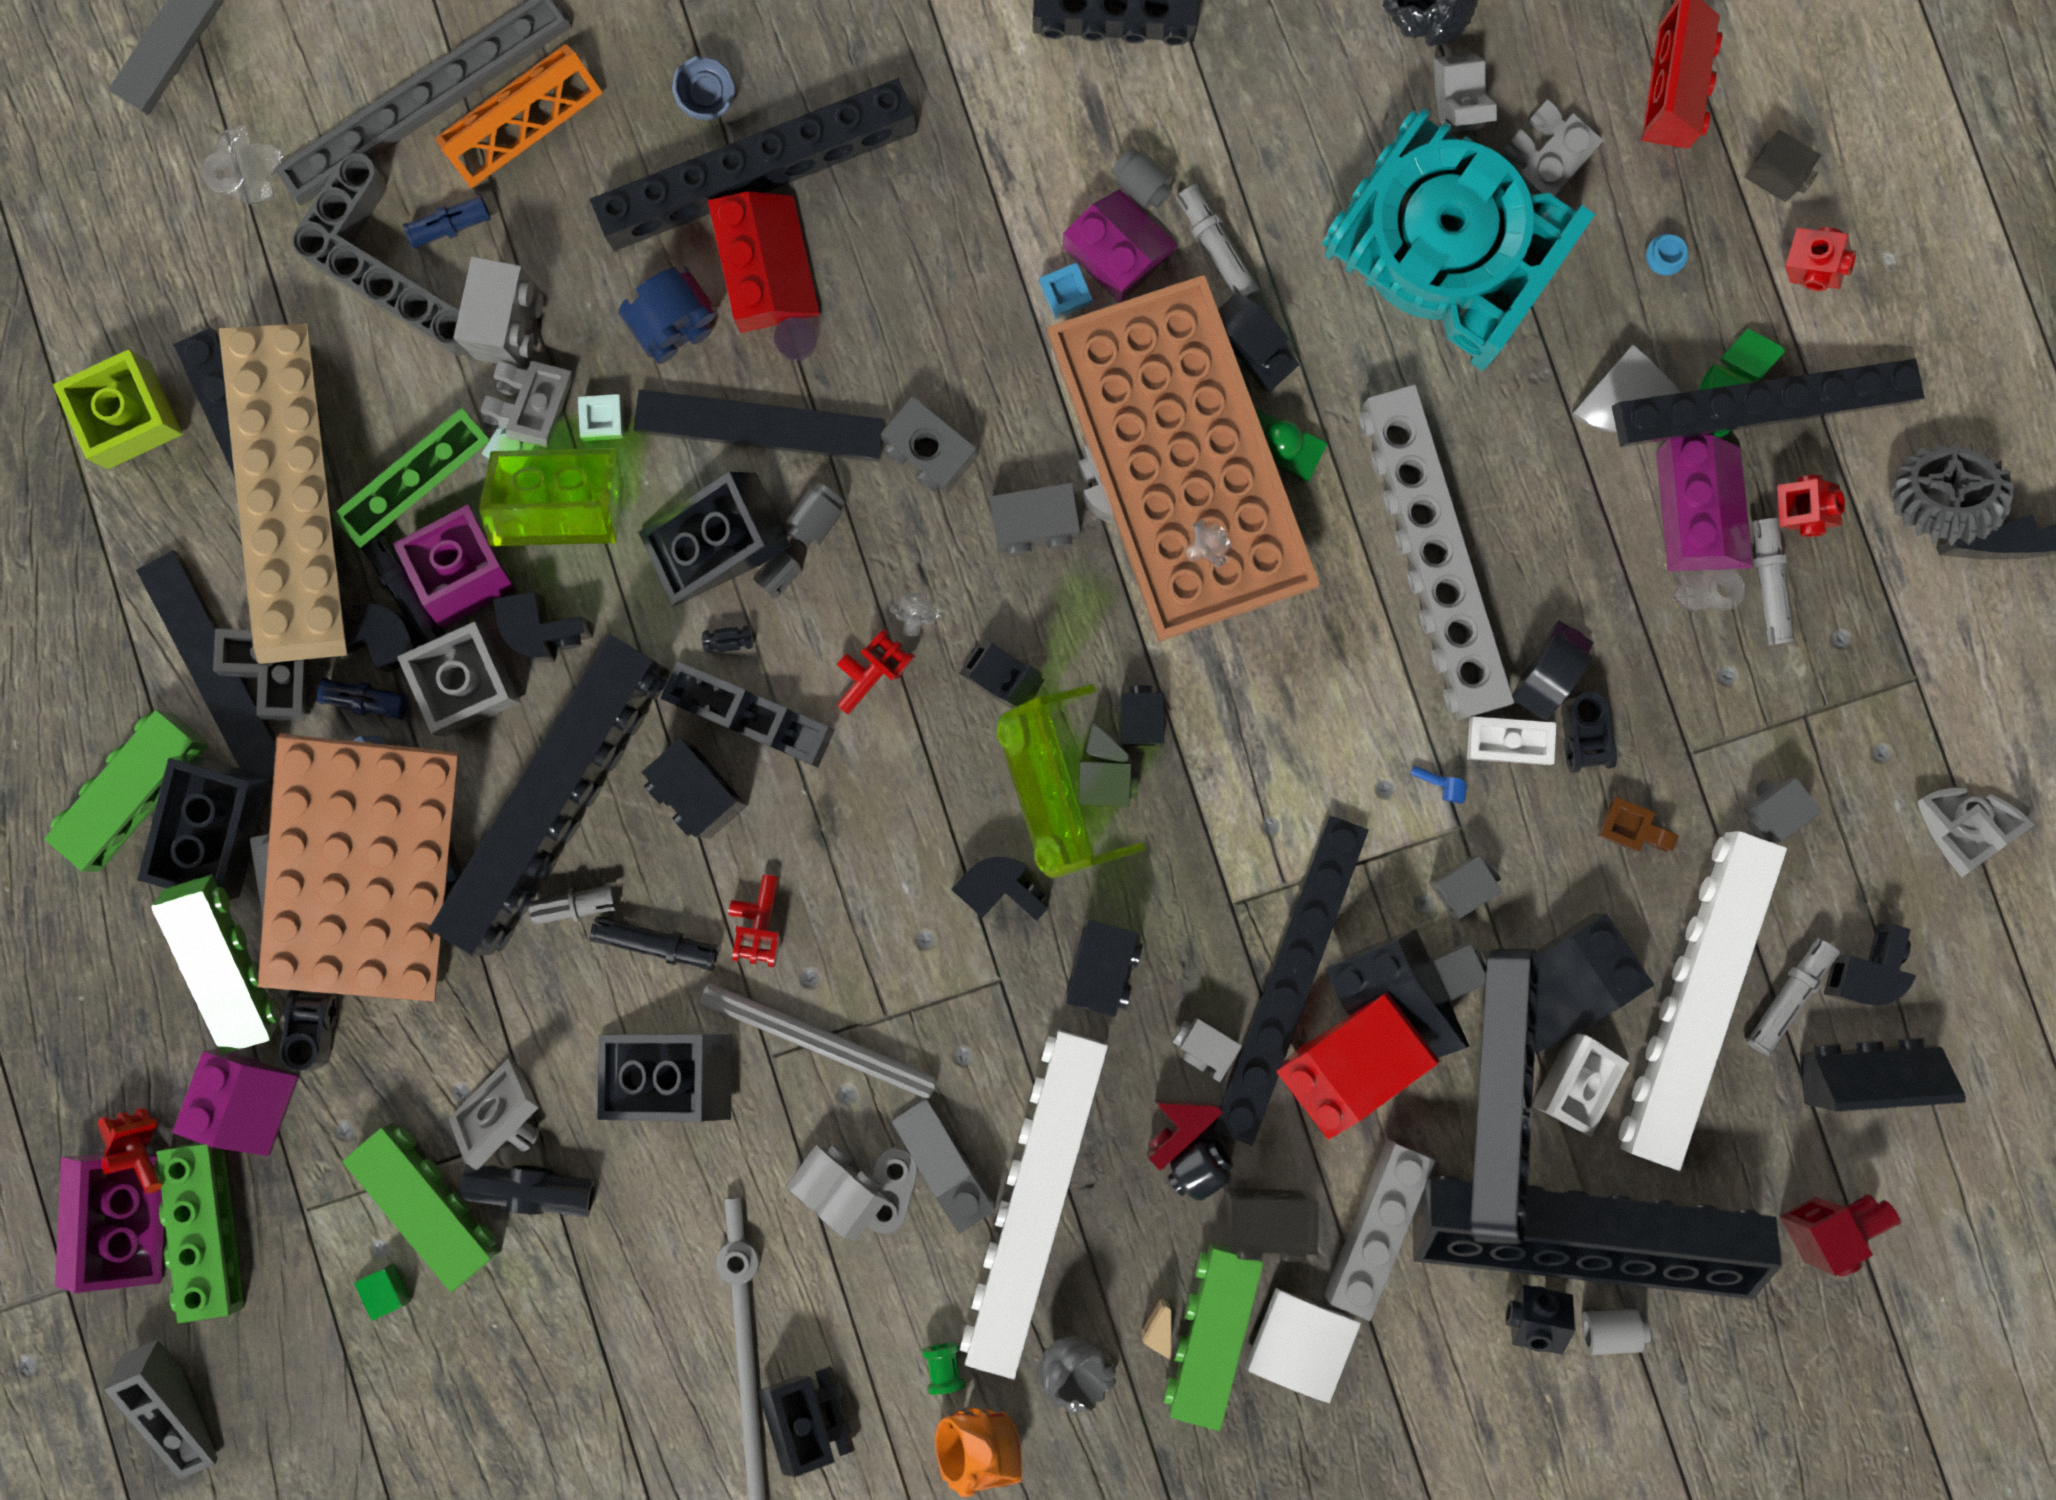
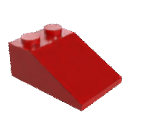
M1386 992L1294 1050L1276 1072L1329 1140L1360 1122L1438 1065L1440 1060L1389 993Z

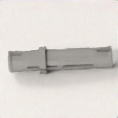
M1194 184L1180 192V195L1176 196L1175 200L1189 219L1193 227L1191 231L1195 239L1201 240L1223 279L1231 289L1232 294L1237 293L1248 299L1255 296L1261 289L1251 276L1234 244L1227 236L1222 226L1224 221L1220 214L1214 213L1198 184Z
M1779 518L1753 521L1751 524L1756 546V559H1753L1754 568H1758L1764 618L1767 629V644L1778 645L1796 642L1786 581L1785 564L1788 563L1787 554L1783 555Z
M1815 938L1809 951L1796 968L1792 967L1787 973L1789 979L1785 986L1776 996L1745 1042L1761 1054L1770 1057L1776 1044L1794 1021L1802 1006L1813 992L1818 993L1822 987L1820 981L1835 959L1840 955V951L1826 941Z

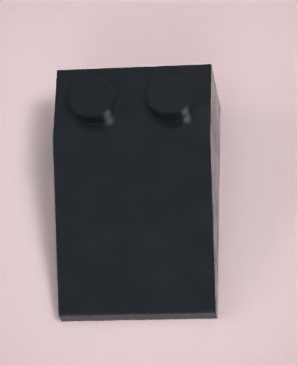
M727 472L638 532L672 605H678L764 564L791 546L757 473Z
M1607 913L1591 914L1536 951L1539 959V988L1535 1051L1539 1053L1620 1009L1654 986V983Z
M1416 928L1345 955L1325 968L1342 1007L1348 1015L1353 1014L1388 992L1438 1058L1469 1046Z
M732 1034L599 1035L597 1120L684 1122L731 1120Z

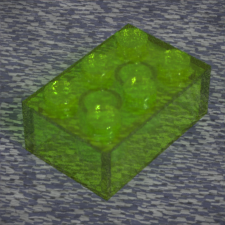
M617 449L490 451L479 509L489 545L524 546L616 543L624 488Z

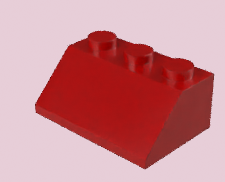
M1676 0L1658 25L1641 141L1689 149L1700 136H1704L1707 132L1711 112L1705 110L1707 96H1711L1717 77L1716 71H1711L1713 57H1716L1719 53L1723 34L1717 31L1720 15L1703 0Z
M743 192L707 200L733 319L740 333L820 316L794 197Z

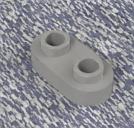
M895 1147L884 1151L878 1158L874 1168L873 1177L882 1185L878 1191L887 1199L884 1205H888L893 1211V1215L889 1219H882L876 1214L868 1226L878 1233L886 1234L896 1231L903 1224L907 1214L918 1167L909 1151L904 1148ZM893 1163L900 1164L903 1167L904 1174L899 1178L891 1177L888 1173L889 1165Z

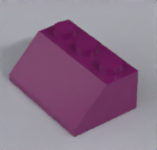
M1698 435L1666 440L1656 452L1667 571L1751 569L1753 567L1741 448L1714 435Z
M104 1154L61 1157L55 1286L73 1293L161 1283L164 1226L159 1216L160 1204L163 1202L161 1188L154 1193L146 1194L134 1167L105 1174L101 1165V1160L105 1157ZM148 1154L154 1166L158 1159L157 1154Z

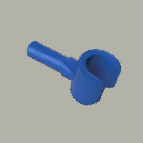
M1414 765L1411 775L1435 786L1444 787L1443 801L1464 803L1467 785L1462 779L1439 776Z

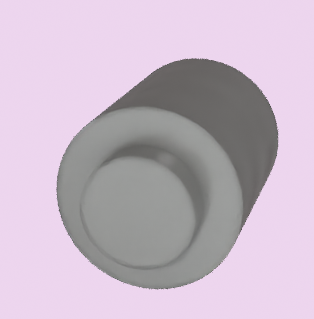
M1636 1308L1586 1311L1582 1314L1583 1341L1586 1351L1590 1356L1643 1352L1645 1343L1650 1342L1651 1332L1646 1316L1641 1317Z

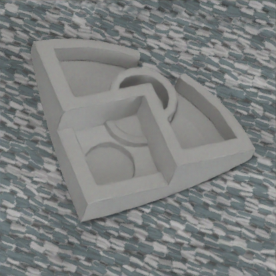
M1632 345L1593 388L1572 415L1591 427L1617 433L1612 406L1616 403L1681 392L1647 356Z
M1966 788L1939 790L1928 794L1917 802L1933 839L1961 878L2032 828L2034 823L2017 808L1994 795L1989 794L1984 799L1963 796L1968 792Z

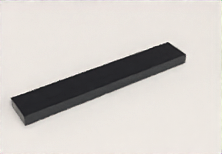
M639 389L633 430L635 433L880 462L882 448L881 433L884 430L885 421L883 418Z
M172 550L136 569L239 768L270 777V780L273 779L277 739L267 720L261 719L256 715L257 701L245 678L219 676L213 671L215 628L218 629L179 552Z

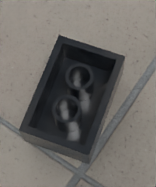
M193 754L169 757L137 880L166 889L213 875L218 888H224L229 900L239 898L252 851L250 838L256 836L270 777Z

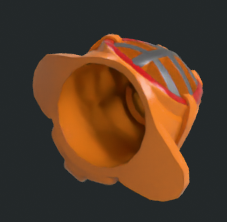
M966 1407L952 1412L939 1422L934 1442L942 1482L947 1481L948 1486L958 1492L959 1496L966 1498L973 1496L975 1491L1006 1487L1009 1484L1022 1482L1023 1467L1020 1435L1015 1423L1007 1413L980 1407Z

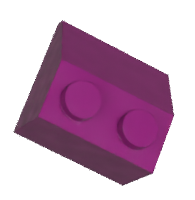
M1119 189L1093 203L1063 233L1062 248L1115 300L1121 303L1178 248V244Z
M469 505L393 543L423 607L441 629L493 603V599L504 597L516 591L499 556Z
M219 1049L202 1051L172 1133L214 1148L270 1156L300 1075L235 1052L221 1055Z

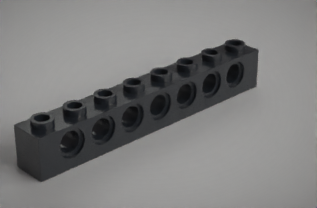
M896 78L592 197L590 202L603 235L615 252L709 215L710 210L707 200L743 192L765 193L916 133L914 114L899 78Z

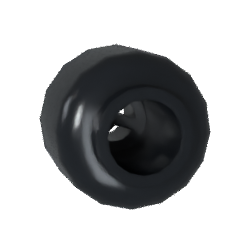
M1199 1137L1194 1139L1170 1162L1172 1173L1168 1175L1172 1187L1180 1196L1187 1194L1196 1201H1203L1230 1182V1169L1233 1168L1234 1164L1229 1153L1218 1140L1213 1139L1210 1141L1205 1137Z

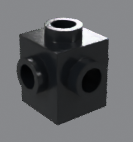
M1523 1284L1516 1299L1509 1300L1506 1308L1505 1323L1507 1326H1511L1512 1345L1526 1347L1537 1352L1546 1351L1563 1355L1575 1332L1573 1294L1549 1290L1541 1286Z

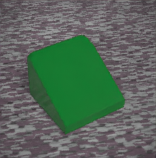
M1747 329L1719 360L1731 371L1753 382H1757L1786 350L1779 344Z
M394 1263L354 1282L371 1321L411 1302Z

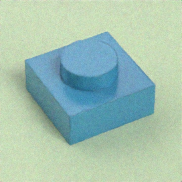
M1077 263L1039 278V285L1054 320L1092 305L1093 299Z

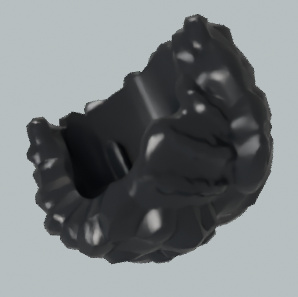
M1383 0L1382 6L1385 8L1386 13L1392 17L1395 25L1400 27L1403 36L1414 39L1424 37L1425 43L1430 47L1449 44L1452 39L1460 36L1465 27L1471 23L1478 0Z

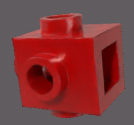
M1821 227L1818 230L1797 228L1785 265L1789 282L1802 284L1803 287L1813 291H1826L1827 288L1840 289L1844 275L1850 276L1852 274L1856 260V250H1851L1848 234H1844L1839 229L1833 227Z
M1806 475L1798 477L1797 482L1777 485L1779 527L1800 531L1801 537H1816L1826 535V528L1842 526V514L1845 511L1846 504L1844 494L1840 490V484L1824 481L1823 475Z

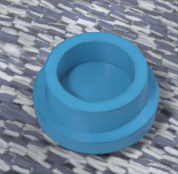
M1673 234L1657 236L1646 249L1647 264L1652 271L1659 275L1670 276L1676 274L1685 266L1688 260V249L1685 242Z

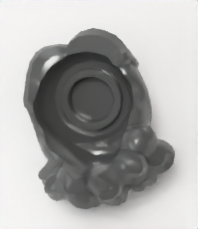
M1066 1336L1065 1338H1060L1052 1343L1041 1357L1039 1377L1044 1393L1051 1397L1053 1404L1059 1408L1065 1407V1410L1069 1411L1070 1414H1076L1079 1411H1092L1096 1406V1402H1101L1105 1399V1391L1112 1390L1116 1385L1114 1377L1116 1369L1111 1362L1109 1353L1083 1337Z

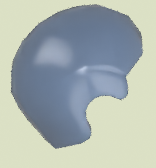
M694 56L675 70L672 93L677 106L688 117L699 121H710L719 118L733 104L735 83L730 70L717 59Z

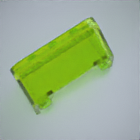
M1094 684L1033 699L1003 713L999 718L996 728L997 739L1003 748L1035 851L1036 865L1050 878L1075 873L1146 850L1144 842H1140L1094 856L1050 712L1095 693Z

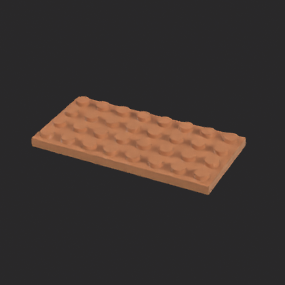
M1205 275L1047 327L1048 338L1158 642L1317 589L1320 586Z

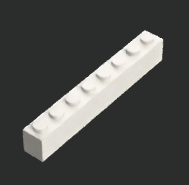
M1740 831L1725 832L1724 837H1720L1716 842L1712 853V860L1716 862L1711 877L1705 878L1699 891V900L1702 901L1698 916H1694L1690 920L1685 937L1686 940H1689L1684 956H1680L1675 963L1672 979L1676 981L1671 996H1666L1660 1007L1659 1019L1662 1020L1658 1035L1651 1038L1646 1049V1060H1649L1645 1074L1637 1079L1633 1088L1632 1099L1635 1100L1631 1116L1624 1118L1619 1130V1140L1622 1141L1621 1150L1678 1171L1681 1170L1787 848Z
M1060 1029L1057 1031L1056 1038L1047 1037L1041 1061L1048 1062L1045 1078L1036 1077L1030 1102L1037 1104L1033 1120L1025 1118L1018 1143L1025 1145L1021 1161L1013 1159L1006 1183L1014 1186L1010 1202L1001 1200L995 1221V1226L1002 1227L998 1244L989 1243L983 1267L990 1269L986 1285L978 1283L971 1309L978 1310L975 1326L966 1325L959 1349L967 1352L965 1366L1015 1379L1108 1045L1105 1042Z

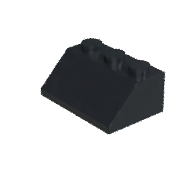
M1925 1038L1898 1039V1046L1883 1047V1041L1879 1040L1856 1042V1049L1841 1050V1044L1836 1043L1814 1045V1052L1799 1053L1804 1104L1834 1112L1966 1103L1965 1092L1943 1048L1926 1045Z

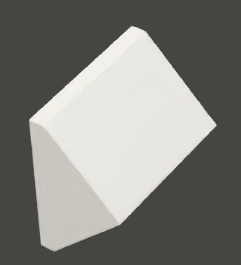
M1574 1033L1566 1038L1532 1106L1579 1132L1592 1137L1629 1062L1586 1035Z

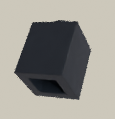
M1150 685L1129 686V693H1121L1120 747L1162 746L1164 744V693H1154V686Z

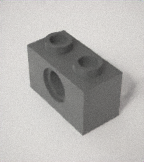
M913 396L881 433L883 443L887 445L883 451L899 465L902 466L907 462L918 471L915 477L933 492L939 488L947 494L978 457L977 448ZM924 440L934 441L939 446L937 452L931 457L919 456L916 453V447L920 442Z

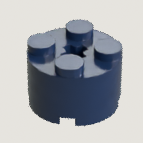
M685 266L682 268V273H679L676 267H672L652 276L635 289L639 297L632 304L626 298L619 307V316L647 356L654 358L657 364L670 360L677 354L678 348L688 341L692 344H697L706 339L712 333L709 324L716 316L715 306Z

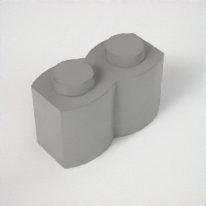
M816 1144L786 1184V1187L843 1238L857 1241L887 1201L878 1191L882 1185L876 1178L864 1170H861L858 1174L849 1165L853 1159L839 1147L832 1144L828 1149Z

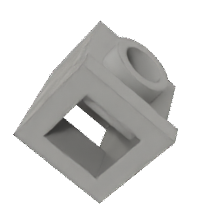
M1197 1017L1193 1019L1191 1024L1184 1021L1172 1040L1174 1044L1186 1051L1182 1059L1203 1072L1209 1065L1213 1068L1209 1075L1218 1082H1221L1242 1047Z

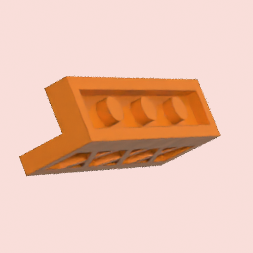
M565 43L443 131L434 140L472 189L595 100L603 92L576 53ZM577 71L589 89L577 98L561 96L563 81ZM555 87L554 95L547 94V92ZM538 99L553 101L551 116L543 122L528 120L530 105ZM560 103L567 104L559 110ZM522 111L521 119L514 118V116ZM505 123L520 125L518 140L510 146L495 144L497 129ZM527 127L534 128L526 134ZM489 135L488 143L481 142L482 139ZM471 147L486 149L485 164L470 174L458 157ZM494 151L501 152L493 158Z

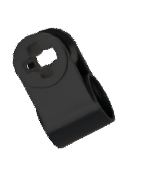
M1595 691L1570 695L1564 701L1561 708L1565 735V758L1569 771L1571 773H1579L1581 768L1604 765L1607 769L1616 767L1617 749L1612 735L1607 700L1603 695ZM1583 699L1588 701L1593 709V715L1588 722L1581 720L1577 713V706ZM1588 750H1597L1595 754H1584Z
M290 990L284 1006V1027L280 1047V1059L288 1069L293 1071L317 1070L329 1061L334 1025L339 1011V998L337 994L326 993L325 996L303 994L302 991ZM306 1007L316 1008L317 1012L307 1011ZM304 1041L310 1043L313 1051L312 1057L307 1063L303 1062L299 1056V1048Z

